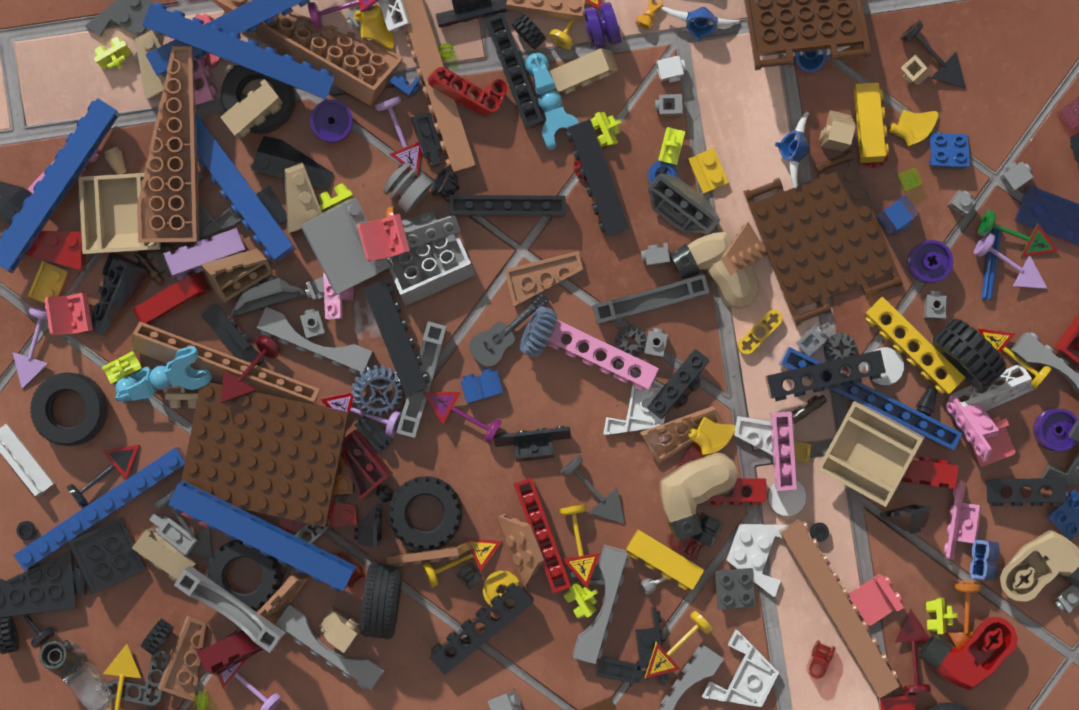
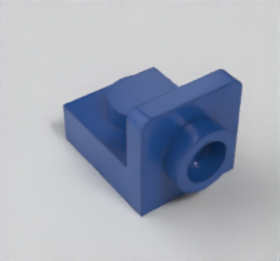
M393 76L390 81L391 86L409 98L412 94L415 96L421 88L419 85L420 79L417 77L411 86L401 76L399 78Z

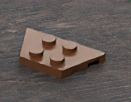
M502 514L497 518L505 535L506 543L512 553L513 561L525 586L532 583L533 580L531 578L537 574L539 566L542 565L544 559L530 524L521 522L516 518L509 519L506 514Z

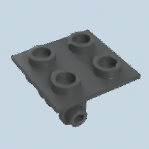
M753 568L721 569L715 571L718 610L755 607Z

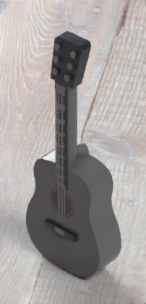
M540 293L532 301V304L509 325L506 326L502 322H497L488 331L475 335L469 344L473 357L486 367H492L499 363L505 350L515 342L512 331L539 307L548 304L549 299L543 293Z

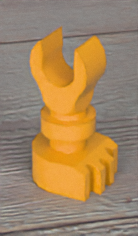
M649 0L648 10H645L644 15L637 17L636 25L646 30H651L654 24L652 20L655 17L654 13L661 7L662 0H660L658 5H653L652 0Z

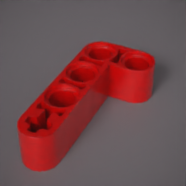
M445 67L436 68L428 76V83L432 88L485 117L490 116L499 109L507 92V84L502 79L492 81L484 90ZM453 84L458 86V91L454 89ZM493 86H495L498 89L499 93H496L494 91ZM469 93L474 95L475 100L471 99ZM486 102L491 105V109L486 106Z
M202 273L192 274L133 308V311L139 322L149 324L190 299L204 295L211 289Z

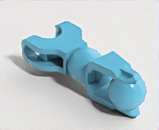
M537 52L527 57L525 69L533 76L537 95H539V107L546 112L544 113L546 121L542 127L541 134L547 149L552 151L556 147L554 138L556 130L559 128L568 129V126L579 122L577 118L567 114L563 106L561 107L562 97L555 90V83L548 72L549 60L544 54Z
M194 346L178 350L173 361L167 362L166 366H157L153 370L149 369V367H144L130 376L121 378L115 385L116 401L146 399L152 397L157 389L164 390L171 385L173 387L182 386L186 389L194 390L207 385L211 381L212 375L206 368L194 369L190 366V364L196 361L198 356L197 349Z

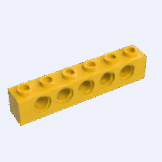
M883 297L864 314L866 316L865 320L872 327L876 326L880 330L879 334L885 340L890 339L894 343L893 348L901 354L903 352L908 357L906 360L914 368L917 366L922 371L920 374L927 381L931 380L936 384L934 388L940 394H950L965 379ZM883 315H886L890 318L889 325H883L881 323V317ZM896 329L903 330L904 337L902 339H898L895 336L894 332ZM910 342L917 344L918 350L916 352L909 350L908 345ZM923 356H929L931 358L932 362L930 366H926L923 364ZM938 369H942L945 372L943 380L936 376Z

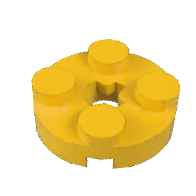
M501 570L490 574L483 587V595L486 602L490 605L492 598L498 594L499 596L502 595V593H497L499 585L507 587L512 582L516 584L519 581L518 578L509 571ZM511 598L505 600L508 606H513L516 603Z

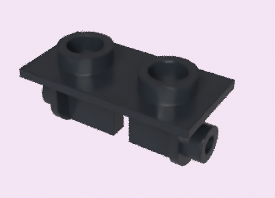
M362 416L354 424L379 453L394 441L386 435V431L373 419Z

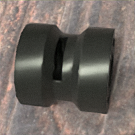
M468 563L456 575L460 580L466 582V586L469 589L483 577L480 572L474 570V566L471 563Z

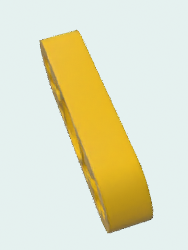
M777 310L768 311L740 339L738 350L745 355L751 354L781 324L782 314ZM776 314L778 322H772L769 325L772 329L769 331L768 327L762 324V321L764 320L767 323L770 320L769 315ZM757 327L765 329L764 337L759 338L755 335ZM751 334L758 343L756 344L753 341L750 344L751 350H743L744 345L742 342H748L751 339L748 335Z

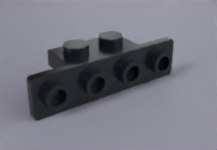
M452 0L453 10L437 13L436 19L438 27L441 28L497 13H504L509 10L506 9L507 0Z
M216 303L212 304L201 314L203 319L237 358L252 363L259 355L258 351L250 343L251 338L245 332L241 333L237 328L239 326L232 317L228 318ZM264 358L257 363V366L264 362Z
M694 349L647 406V409L659 419H663L673 406L676 409L684 406L691 392H695L699 388L701 378L698 375L710 360L697 349Z
M558 426L552 429L539 428L535 431L521 430L517 433L503 432L494 435L495 447L514 445L516 462L554 458L552 441L570 439L571 430L570 427Z
M651 607L653 627L635 629L640 669L648 668L655 643L657 642L661 646V642L664 641L663 631L659 630L658 624L661 622V613L657 611L656 607ZM668 673L658 675L661 686L665 685V680H668Z

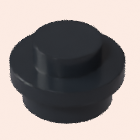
M379 485L375 494L381 501L386 503L393 498V491L389 486Z
M23 521L17 526L16 532L22 540H30L36 534V527L30 521Z
M815 523L810 528L811 538H815L818 542L826 540L829 536V529L824 523Z

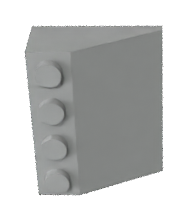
M357 198L346 200L300 225L335 295L390 267L387 258L371 262L366 260L357 226L368 222Z
M458 233L410 248L409 252L387 258L390 264L389 270L405 306L476 275Z

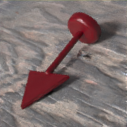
M263 335L257 339L256 346L261 353L239 378L224 370L220 404L256 391V389L243 382V380L263 356L274 359L280 355L281 350L275 341Z
M911 609L895 643L911 642L914 685L904 686V693L931 692L929 684H919L916 642L927 641L929 636Z

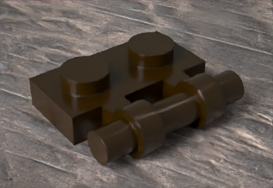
M161 242V249L148 250L149 253L145 256L141 251L135 254V257L139 260L138 264L147 270L148 276L151 280H155L158 285L164 281L160 276L163 272L169 277L171 276L164 259V253L169 251L171 255L175 253L166 242ZM153 258L160 265L157 269L149 262Z
M823 394L819 397L815 395L807 400L808 405L803 408L799 406L791 411L792 423L796 424L813 411L822 407L827 402L826 397Z

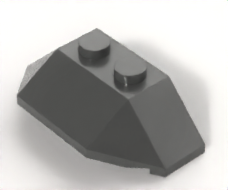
M660 173L648 187L652 210L682 233L709 234L721 220L705 197L676 176Z
M276 276L268 277L265 279L266 282L256 283L241 292L230 315L234 318L306 296L307 294L306 291Z

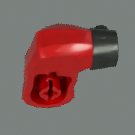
M989 617L982 621L973 634L965 639L958 648L952 647L951 643L934 634L923 645L918 656L945 680L955 686L973 690L993 675L1003 661L1015 650L1018 637L1015 628L1007 620L1000 617Z

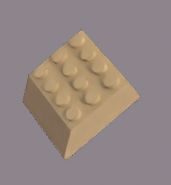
M144 173L78 177L83 254L161 249V242L138 243L137 202L140 196Z
M854 401L823 457L818 470L887 507L925 437L880 412Z

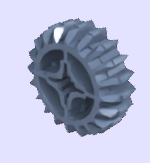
M542 306L533 313L520 341L521 352L534 358L541 355L553 335L557 323V313L552 309Z
M374 365V370L367 367L366 373L360 371L361 378L355 377L357 383L352 384L354 390L351 393L354 396L353 401L357 404L358 409H363L365 414L370 412V415L374 416L377 412L381 416L382 411L388 414L389 408L395 410L394 404H400L398 398H403V393L401 392L403 388L397 373L393 372L390 367L386 370L383 365L380 369H378L377 365ZM369 385V389L366 392V395L363 396L365 387ZM392 385V390L389 396L387 397L386 393L390 389L389 387Z

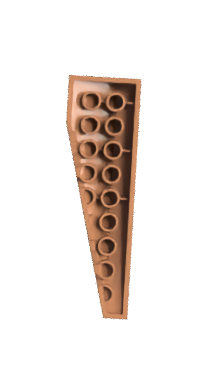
M252 0L212 1L228 13ZM295 12L286 16L280 14L275 17L276 20L268 25L264 22L258 25V30L253 32L284 55L287 54L295 57V62L302 64L305 61L314 65L313 69L321 71L322 68L332 72L331 76L335 77L333 85L370 106L381 95L403 61V57L369 38H364L362 42L355 39L356 34L349 31L347 35L337 31V27L332 25H322V27L315 29L311 18Z

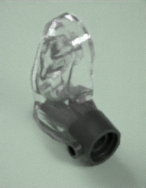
M68 640L64 642L51 641L42 647L39 661L46 669L58 675L88 710H111L112 698L103 673L91 661L89 654L83 647L70 643Z

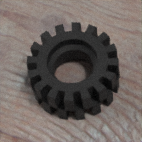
M522 14L512 23L515 31L533 49H536L546 40L543 32L525 14Z
M12 617L0 619V654L15 652L19 649L18 631Z
M161 618L143 640L141 647L151 655H154L167 640L174 627Z

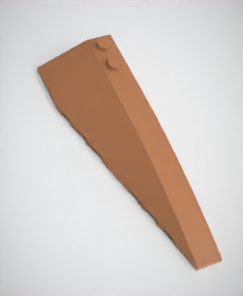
M172 46L163 93L159 103V111L149 148V156L137 202L138 243L200 241L192 46Z

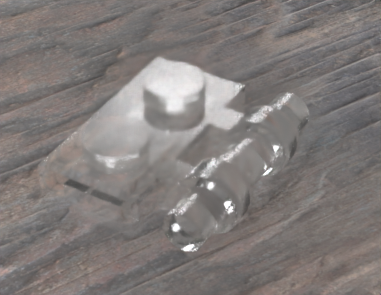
M365 300L366 308H361L360 301L352 302L353 310L351 311L355 319L354 333L357 334V340L365 339V331H370V338L382 337L368 300ZM363 314H367L369 325H363Z

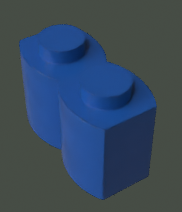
M492 368L481 371L482 375L476 377L474 373L463 376L464 380L460 382L467 404L504 393L497 370L493 371Z
M974 541L972 546L973 560L970 564L971 578L995 580L997 575L996 560L1000 552L998 542Z

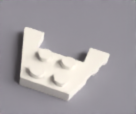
M616 361L615 369H622L624 363ZM632 369L631 376L633 378L640 377L641 373ZM654 380L651 389H645L643 392L635 388V383H633L626 421L606 417L603 434L610 435L645 430L664 424L665 416L663 419H659L647 409V406L664 385Z
M738 524L726 560L737 569L753 568V581L775 597L781 580L764 575L762 572L775 536L782 538L779 530L787 525Z
M735 629L727 645L744 653L745 656L728 689L709 681L702 697L762 707L779 672Z

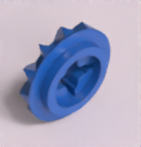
M661 161L655 162L648 172L650 184L658 176L655 172L662 173L665 168L667 169L666 175L678 177V170L675 165Z

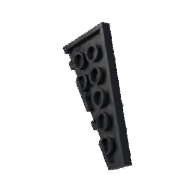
M72 551L66 552L57 558L51 559L38 567H34L1 583L0 618L77 609L72 574Z

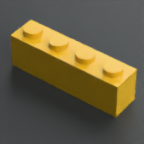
M879 83L856 84L853 91L860 163L883 162L886 155L889 154L888 144H885L884 139L887 136L886 125H883L885 108L881 107L883 90L879 88Z
M638 529L626 547V550L629 551L627 555L636 560L638 558L646 561L644 565L652 570L658 568L662 571L660 575L668 580H671V578L679 581L677 585L685 590L688 588L693 590L704 572L703 568Z

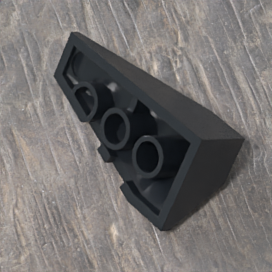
M0 181V220L11 226L12 218L16 213H20L24 200L30 197L32 193L23 187Z

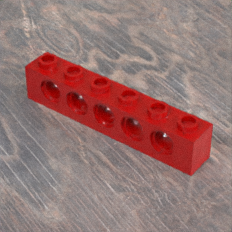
M532 477L514 483L527 523L532 528L544 561L542 564L553 594L570 588V581Z

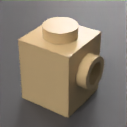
M916 55L901 67L905 72L904 78L910 84L914 82L917 86L932 73Z

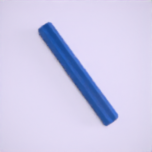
M993 228L990 232L995 236V242L992 247L999 252L1001 231ZM990 251L987 252L981 298L984 300H991L993 297L998 257Z

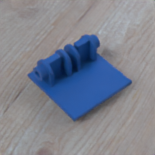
M929 134L931 153L929 166L933 168L944 167V169L950 167V169L970 168L968 134Z
M1076 490L1068 492L1066 496L1067 502H1063V506H1056L1057 509L1054 508L1051 513H1048L1049 516L1047 517L1069 541L1079 533V493Z

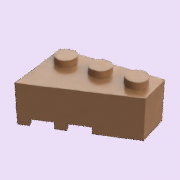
M258 249L201 264L214 292L224 303L273 273L267 259Z

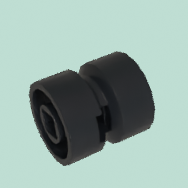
M701 513L700 521L703 532L691 537L712 548L716 540L715 533L721 531L724 523Z

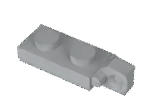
M153 514L149 519L157 525L155 529L157 534L186 556H189L200 541L167 516L162 518L158 514Z

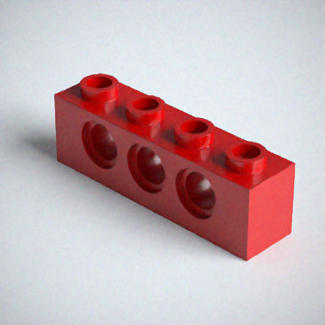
M737 478L730 496L716 495L707 501H711V505H723V501H730V505H742V502H750V505H761V502H766V478ZM744 486H748L751 490L748 497L741 495V489Z

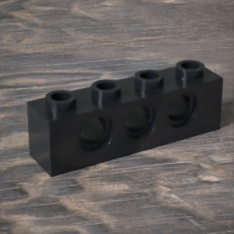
M1066 478L986 479L987 503H991V506H1003V502H1011V506H1023V502H1031V506H1043V502H1051V506H1063V502H1067ZM1004 487L1011 488V497L1005 498L1002 496L1001 491ZM1023 487L1031 488L1032 496L1029 498L1023 497L1021 489ZM1043 487L1051 488L1052 495L1046 498L1041 495Z

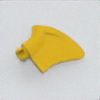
M374 5L370 11L362 13L361 11H356L354 13V19L360 22L361 38L373 39L387 49L394 47L393 31H388L380 6Z
M903 110L898 124L892 123L889 132L903 138L908 147L915 145L930 134L936 124L938 112L912 113Z
M703 417L698 429H691V434H688V436L701 447L703 455L720 451L729 442L734 434L735 426L731 424H717Z

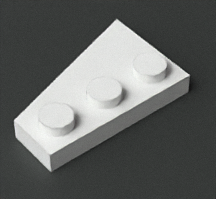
M737 416L734 435L773 455L771 421Z

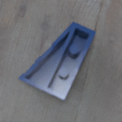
M904 195L876 215L888 235L891 233L896 235L911 225L909 222L919 212L909 198Z

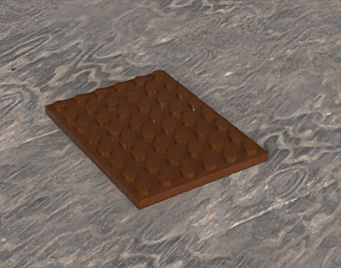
M209 382L207 385L200 387L181 481L184 480L241 509L327 527L350 412L259 392H252L220 404L223 385Z

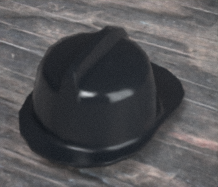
M451 164L442 169L436 176L431 188L432 196L450 197L456 190H459V178L451 171Z

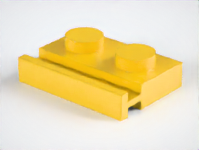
M714 148L688 158L702 194L729 183Z
M42 261L28 297L45 303L46 297L60 296L69 271Z

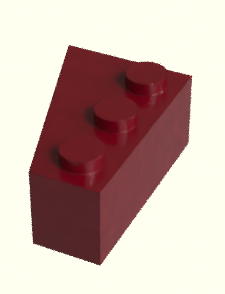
M358 429L345 437L342 455L350 471L352 482L356 487L357 496L361 500L393 475V473Z
M240 629V632L226 636L221 641L198 651L197 654L206 672L217 676L264 649Z

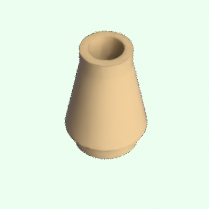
M118 146L103 152L105 155L104 159L116 175L127 172L122 150H119Z

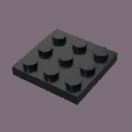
M122 518L67 542L92 595L146 570L138 552L132 549L134 543Z

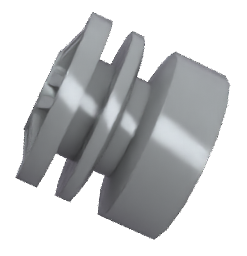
M406 162L390 176L382 191L385 195H388L394 190L390 195L391 200L400 195L401 198L397 205L406 213H409L422 200L433 185V182L424 175L415 179L414 177L418 170L414 168L409 172L412 164Z

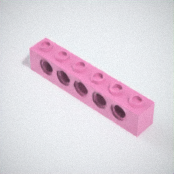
M557 320L553 335L548 343V346L556 350L559 347L566 350L565 354L572 358H575L576 355L583 358L582 362L591 367L593 364L600 366L599 370L608 375L611 372L618 375L616 379L627 383L628 380L635 383L634 387L643 392L645 389H651L659 372V368ZM565 335H571L572 341L568 345L562 343V338ZM582 343L589 344V350L586 353L579 351V346ZM598 352H606L607 357L604 361L596 359ZM618 359L624 362V366L620 370H616L613 366L614 362ZM632 369H641L640 377L633 378L631 376Z

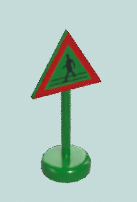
M989 209L986 210L979 222V235L986 236L994 228L1028 241L1020 255L1021 257L1058 251L1038 223L1029 237L995 224L996 214Z

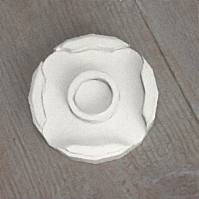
M889 347L874 350H881L886 373L881 374L882 378L873 379L872 381L879 385H890L897 382L904 371V362L901 355ZM865 363V368H866V372H867V370H868V365Z
M796 481L797 490L777 491L775 489V482L770 487L768 502L776 513L782 516H792L803 509L806 503V492L800 482Z

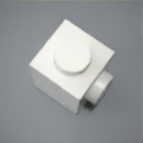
M679 55L656 62L660 82L669 80V83L680 81V77L684 75L683 71H686L685 62L680 60Z

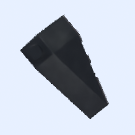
M263 136L252 167L254 173L285 180V169L303 162L312 187L329 191L333 172L283 140Z
M115 252L109 253L104 265L102 275H105L103 286H99L98 290L100 292L99 303L95 304L92 316V328L100 336L103 335L140 288L146 274V270L141 265Z
M382 504L376 505L358 524V528H355L354 537L358 539V544L377 547L383 543Z
M912 504L879 514L883 519L912 534L920 532V528L926 526L931 508L926 505Z

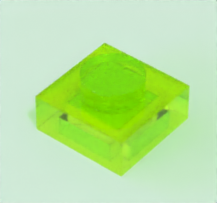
M916 167L897 174L904 192L923 184Z
M200 690L198 695H195L194 707H197V710H207L208 691Z

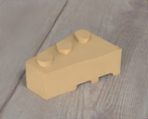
M152 30L135 39L146 100L163 92L166 76L163 78L161 75L156 76L145 55L161 47L158 38Z
M602 48L550 70L557 91L565 93V95L576 91L575 88L586 87L591 85L593 81L605 79L611 74L619 72L612 51Z
M829 110L826 127L821 130L819 141L822 142L821 147L844 152L851 145L856 127L852 115Z
M303 162L286 168L288 233L302 229L300 225L322 214Z
M154 528L146 529L132 547L142 557L151 561L156 568L169 574L168 577L175 582L184 569L189 566L195 568L198 564L193 558L184 555L157 534Z

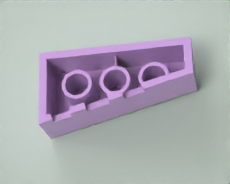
M237 228L211 237L212 240L210 241L208 239L198 241L193 244L194 247L192 248L190 246L181 247L173 255H171L170 251L164 253V259L173 280L177 279L180 281L192 272H196V274L204 272L201 266L203 263L245 252Z

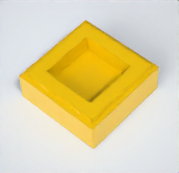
M794 442L795 461L809 463L811 444Z

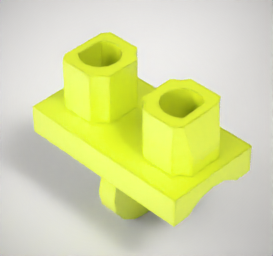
M115 37L110 41L112 45L110 49L106 50L104 46H100L94 50L96 55L94 59L102 70L111 69L115 66L121 70L123 68L121 63L127 60V56L132 54L128 45L119 37Z
M605 112L596 113L591 122L594 130L599 128L602 130L603 134L597 137L600 147L618 144L615 135L620 133L618 126L622 124V121H615L613 115L607 118Z
M670 127L666 128L658 161L677 165L685 131Z
M343 183L334 188L338 196L332 199L328 192L318 195L321 203L319 206L323 213L346 200L354 198L352 192Z
M132 351L102 368L110 384H113L121 378L142 369V366L135 352Z
M577 581L564 594V598L568 603L575 599L578 602L579 606L573 609L577 618L584 616L588 618L597 610L593 605L597 602L594 597L598 593L596 589L590 591L589 588H583L580 582Z
M939 597L936 600L926 602L927 612L937 613V619L927 620V630L938 632V634L947 632L946 618L947 625H953V618H958V613H953L952 606H946V613L945 597Z

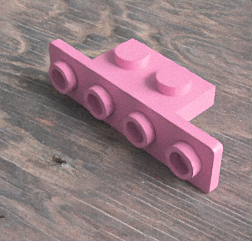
M324 273L325 319H340L343 317L342 300H354V287L352 286L335 295Z
M955 394L950 395L946 406L948 412L955 419L957 426L964 432L966 439L972 444L976 454L980 456L983 462L988 461L992 449L985 439L997 436L998 428L980 403L963 407Z
M958 482L956 489L953 490L955 501L950 509L952 520L947 529L949 540L944 548L946 559H955L957 541L974 543L977 540L982 506L963 503L966 489L965 483Z

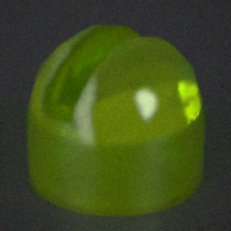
M449 43L442 44L439 47L440 56L444 59H450L454 55L453 46ZM442 49H451V51L442 52Z

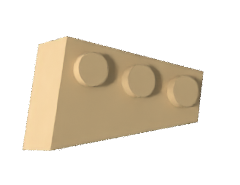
M265 79L260 82L262 84L260 88L254 92L251 90L247 94V98L237 102L221 116V119L236 138L245 137L250 133L251 127L255 124L259 126L266 120L265 117L268 114H274L282 108L280 105L283 102Z
M333 607L328 609L318 624V627L322 628L321 631L325 633L326 640L343 653L349 648L360 632V622L353 617L348 619Z

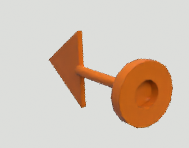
M955 582V589L965 593L964 632L948 633L956 648L973 634V632H969L970 593L981 591L982 583Z

